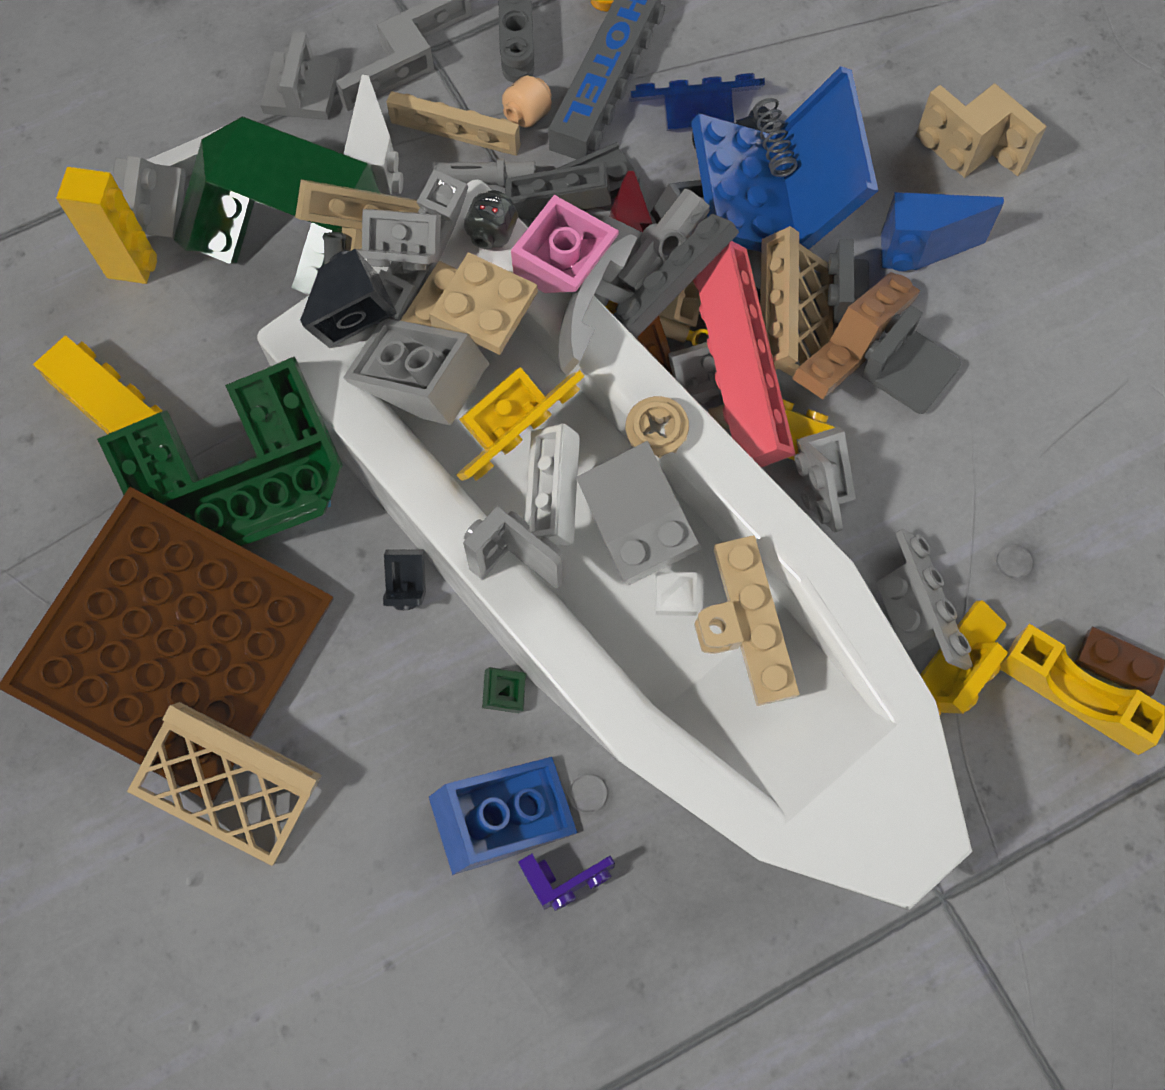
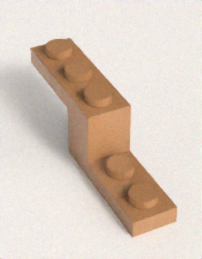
M890 272L848 307L830 341L799 366L792 379L823 400L867 360L864 358V355L875 339H880L896 313L900 315L915 301L921 290L913 286L907 277Z

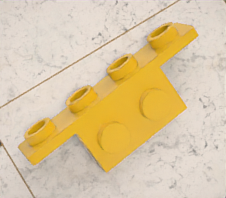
M521 367L513 371L459 418L484 450L456 474L458 478L463 481L473 477L477 481L494 466L490 460L500 451L506 455L523 441L519 434L529 425L536 429L552 415L548 409L556 401L559 400L561 404H564L580 390L576 384L585 375L580 370L568 375L544 396Z
M983 600L975 601L957 625L959 632L965 636L971 647V652L968 654L973 667L964 670L948 663L940 647L920 674L937 703L939 715L941 713L964 714V712L970 710L977 703L978 693L984 685L999 673L1001 669L1000 664L1008 654L998 642H995L1005 629L1006 623Z

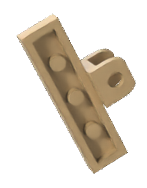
M301 180L295 217L305 221L342 226L341 233L346 234L347 237L346 251L362 248L363 209L418 213L420 207L415 199Z
M755 535L715 544L713 550L728 602L709 606L698 614L694 626L701 651L707 654H717L739 649L740 647L756 706L799 696L800 693ZM709 626L719 627L721 633H713Z

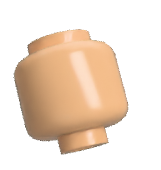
M528 75L518 79L502 95L505 117L512 123L519 124V126L524 128L535 125L551 109L552 94L549 86L542 79Z

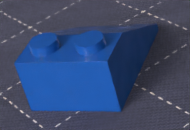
M894 192L881 231L882 268L894 269L896 271L918 270L986 243L1004 204V197Z
M552 757L447 783L429 796L452 875L489 865L578 833Z

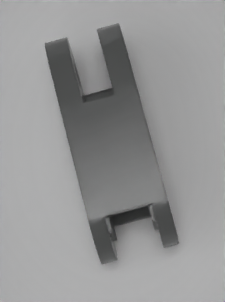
M498 0L502 73L508 81L515 83L521 77L533 76L532 1Z

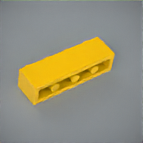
M67 167L56 199L106 278L147 284L150 272H153L156 268L157 254L153 250L145 232L139 225L134 212L129 207L122 190L119 189L110 172Z
M66 335L33 364L51 386L106 434L163 411L155 404L151 408L143 402L146 399L145 396L134 385L129 383L125 387L118 381L121 379V376L107 362L102 365L94 360L97 358L96 354L84 342L81 341L76 345Z

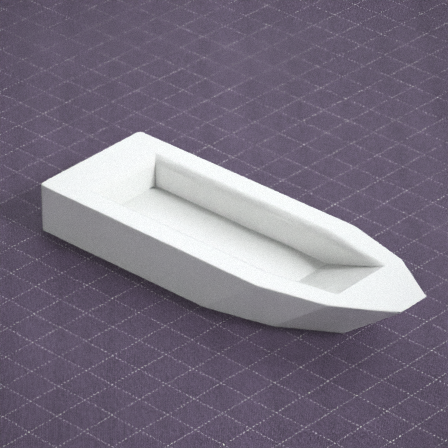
M472 180L467 183L468 190L460 215L439 261L458 269L469 252L513 273L511 249L528 227L518 218L509 242L504 246L492 247L488 250L475 246L471 241V237L464 229V219L473 198L491 189L482 180ZM389 267L373 268L379 274L381 269L387 271ZM538 289L537 295L500 355L480 345L477 346L490 364L451 426L421 419L348 383L343 378L379 323L328 348L307 331L300 321L309 297L308 295L258 332L257 340L270 366L295 356L339 457L416 547L424 549V556L523 672L526 673L529 679L619 762L759 861L910 910L973 852L937 703L854 562L595 296H593L582 319L583 323L594 328L595 331L581 361L568 374L570 375L580 370L585 375L576 384L580 390L564 404H561L559 400L556 401L548 409L552 415L536 429L529 425L519 435L523 441L508 454L504 455L500 451L490 460L494 466L477 481L473 477L461 481L456 475L484 450L459 418L519 367L523 369L544 396L568 376L561 372L559 334L564 312L573 292L544 293ZM662 396L676 401L683 407L689 420L687 440L683 442L676 453L671 452L663 455L661 458H658L656 455L655 457L702 549L657 572L697 573V616L656 615V572L631 585L624 582L605 544L578 481L574 542L568 545H556L561 551L560 557L563 567V583L558 588L549 584L509 550L482 580L469 570L463 542L465 541L464 535L476 520L481 519L483 521L496 506L500 507L507 514L513 511L525 520L531 431L566 424L579 434L577 476L634 448L627 437L625 424L628 413L639 401L648 397ZM649 417L651 430L648 433L657 432L660 436L662 435L666 438L664 426L667 423L657 424ZM753 535L756 538L800 693L797 697L762 706H756L741 648L717 654L704 653L701 651L694 626L698 614L703 609L728 602L713 550L714 545ZM709 626L713 633H721L719 627Z

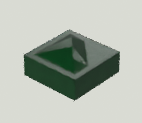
M493 667L487 668L484 674L482 708L518 714L523 712L526 673Z

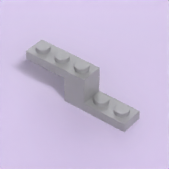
M427 0L376 24L381 47L387 56L379 58L373 63L336 80L341 102L346 110L354 109L362 75H369L377 98L434 70L431 47L425 38L472 16L471 0Z

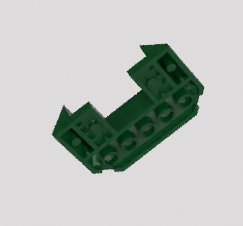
M242 116L201 139L174 241L186 251L202 252L227 263L237 264L255 201L295 216L301 180L376 193L381 192L375 181L376 176L370 164ZM311 222L292 285L293 289L308 295L310 294L319 267L324 265V242L322 235L329 232L341 233L342 226Z
M295 356L225 385L257 456L199 478L167 410L97 438L123 495H125L129 487H132L239 546H244L324 515L343 467Z

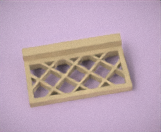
M791 226L762 239L760 307L775 370L780 369L793 377L798 367L810 358L801 340L804 339L812 356L826 345L833 336V306H828L829 285L833 284V275L828 274V263L799 244V232ZM814 269L820 273V282ZM803 275L812 291L811 294L802 278ZM814 298L816 299V302L820 308V313L813 301ZM803 307L805 308L807 315L812 323L811 325H809L807 318L802 310ZM814 330L820 339V345L813 333Z
M180 702L170 705L162 719L164 723L127 792L273 866L322 775ZM171 731L185 738L189 754L172 760L168 759L164 743ZM194 743H196V744H198V745H200V746H202V747H204V748H206V749H203V750H200V751H196V748H195V744H194ZM214 752L221 756L226 772L205 779L198 756ZM159 754L162 763L153 765ZM191 758L198 781L177 788L171 765ZM230 761L241 767L233 770ZM163 767L170 788L169 791L155 794L141 787L150 771ZM249 770L258 776L262 791L241 797L234 775ZM227 777L234 800L213 806L207 783ZM266 780H268V781H270V782H272V783H274V784H276V785H278V786H275V787H272V788H268V785H267V781H266ZM200 786L206 809L192 813L184 809L179 792ZM286 789L299 796L293 811L277 816L270 793ZM172 795L174 803L163 797ZM264 796L270 818L249 824L243 802ZM236 805L243 827L227 831L220 827L215 811ZM208 814L210 821L200 816ZM288 818L283 830H281L279 821ZM272 823L277 841L272 851L268 852L256 846L251 830ZM244 832L247 840L237 836V834Z

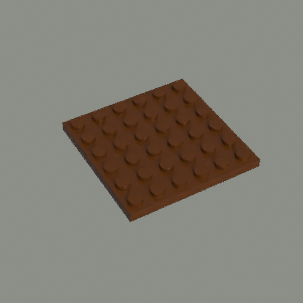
M129 487L0 681V690L139 765L142 764L164 723L162 719L169 706L179 702L251 739L334 599L332 595ZM171 731L164 743L168 759L172 760L189 754L185 738ZM194 743V744H195L196 751H200V750L206 749V748H204V747H202V746H200V745ZM209 752L198 756L205 779L226 772L221 756L216 753ZM159 754L153 765L162 763ZM191 758L171 765L176 785L181 787L198 781ZM230 761L232 769H234L236 764ZM163 767L152 771L167 779ZM227 777L207 783L212 803H214L227 781ZM200 786L187 790L203 799Z

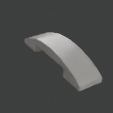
M434 169L417 200V204L420 207L418 213L441 215L440 260L460 215L468 185ZM392 261L387 271L380 270L379 276L397 314L391 316L392 318L399 320L406 313L438 262L427 264L426 270L403 269V262Z
M629 234L611 245L578 290L573 292L570 297L559 334L561 372L568 375L581 361L595 331L594 328L583 323L582 319L601 279L611 283L624 268L637 240V237Z

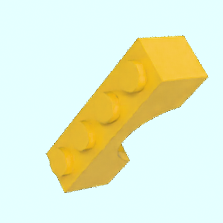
M1028 624L1015 638L1007 651V656L1000 664L1001 671L1137 755L1157 745L1165 730L1164 705L1139 690L1114 687L1090 676L1069 658L1064 644L1031 624Z

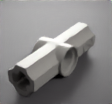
M684 189L660 222L649 225L643 231L640 240L641 247L618 275L619 281L635 293L643 285L645 278L656 271L669 258L671 252L692 235L697 225L709 213L710 206L691 190Z

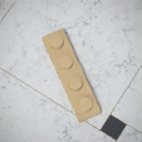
M393 91L390 92L386 101L390 120L393 124L517 156L521 146L519 124L512 123L507 119H497L482 115L473 110L466 111L448 106L442 102H432L417 98L411 94H401Z

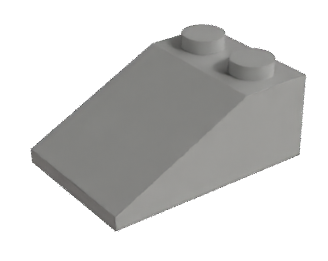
M387 318L378 324L343 378L348 383L421 419L451 426L490 363L467 333Z
M648 441L576 477L605 544L624 582L628 585L702 549Z

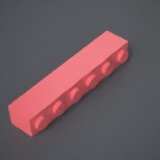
M731 241L694 278L693 282L699 291L701 300L699 310L702 319L706 323L709 335L707 346L716 366L715 381L723 397L724 419L729 425L731 437L762 468L796 454L747 249Z

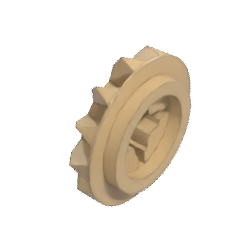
M653 396L639 401L632 407L626 418L625 429L631 446L636 447L648 441L654 455L661 458L665 454L676 453L683 442L687 440L689 420L683 407L676 401L667 397ZM649 417L657 424L667 423L664 426L666 438L662 435L660 436L657 432L648 433L651 430Z

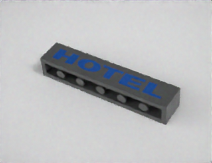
M661 0L613 1L548 128L550 151L577 160L599 149L603 137L602 130L605 124L608 126L611 124L615 114V104L618 99L622 100L624 98L630 74H635L638 70L641 59L640 53L642 49H648L652 40L654 25H659L662 21L665 5L661 4Z

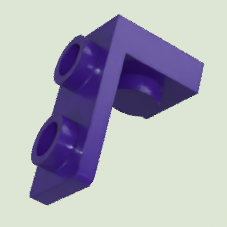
M531 853L518 861L522 872L543 909L545 910L552 906L554 911L573 902L576 899L573 892L588 884L590 889H594L612 877L609 871L615 867V862L610 855L557 888L552 889L550 884L557 880L545 859L537 863Z

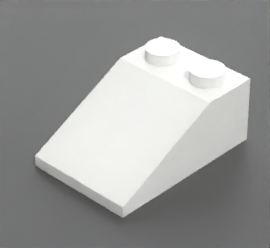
M362 75L344 155L370 164L376 176L375 181L381 194L396 196V193L401 194L403 189V173L398 172V152L393 151L391 138L369 75Z

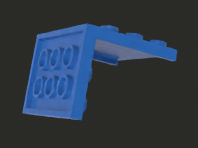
M840 66L785 120V124L780 130L788 131V135L783 140L791 141V145L786 150L794 152L793 158L796 159L798 164L796 170L787 176L776 177L771 174L769 168L770 161L766 158L767 151L763 147L764 140L760 137L761 131L703 114H698L691 121L704 200L710 206L707 218L711 214H715L732 221L739 231L732 241L746 249L762 252V239L791 226L799 232V244L809 250L879 191L851 69ZM763 132L765 138L768 135H770L769 133ZM785 133L775 134L769 139L780 138L783 135H785ZM767 142L766 145L770 148L776 142ZM788 143L779 144L775 146L772 150H777L786 147ZM770 152V158H773L780 152ZM791 153L783 154L775 160H778L783 157H789ZM785 163L775 169L785 170L791 167L793 163Z

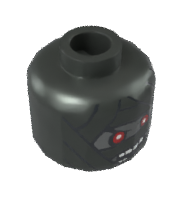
M490 190L486 193H480L473 198L464 219V229L471 237V241L475 246L488 250L492 247H502L509 242L518 219V212L513 205L512 199L506 194Z

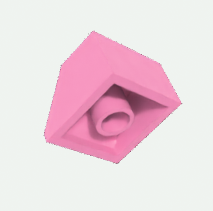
M553 195L511 249L513 273L537 284L538 289L544 293L576 292L617 238L619 230Z

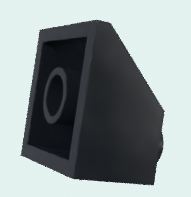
M356 249L335 254L328 263L319 267L300 321L307 331L328 348H331L397 314L379 274Z

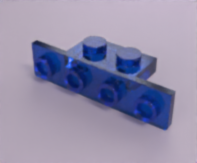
M754 73L736 75L735 81L722 82V77L716 76L703 78L702 84L689 85V80H675L668 82L669 87L656 88L655 83H643L635 85L636 90L630 91L628 97L629 102L664 99L666 131L692 129L691 121L698 114L734 123L732 92L759 90L765 85V78L755 79Z

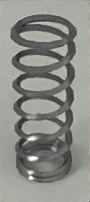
M766 98L759 101L752 111L755 119L758 120L757 127L761 130V139L764 140L763 147L767 151L766 158L770 161L769 168L771 174L776 177H783L793 173L798 164L796 159L793 158L794 152L786 150L790 147L791 141L783 140L788 135V131L780 130L784 126L785 121L778 119L782 114V111L777 109L779 101L774 98ZM770 102L776 103L773 109L764 113H758L759 108ZM773 112L779 113L777 116L773 118L762 119L766 115L771 114ZM761 121L769 122L763 128L760 125ZM777 122H781V123H782V124H781L779 127H777V128H774V129H766L768 126H770V125H772V124H774V123H777ZM763 132H773L766 138L763 135ZM785 133V135H783L780 138L769 139L775 134ZM767 142H776L770 148L766 145ZM788 143L786 147L777 150H772L775 146L779 144ZM770 152H780L773 158H770ZM791 153L789 157H783L778 160H775L783 154ZM793 163V165L788 169H775L776 167L782 164Z

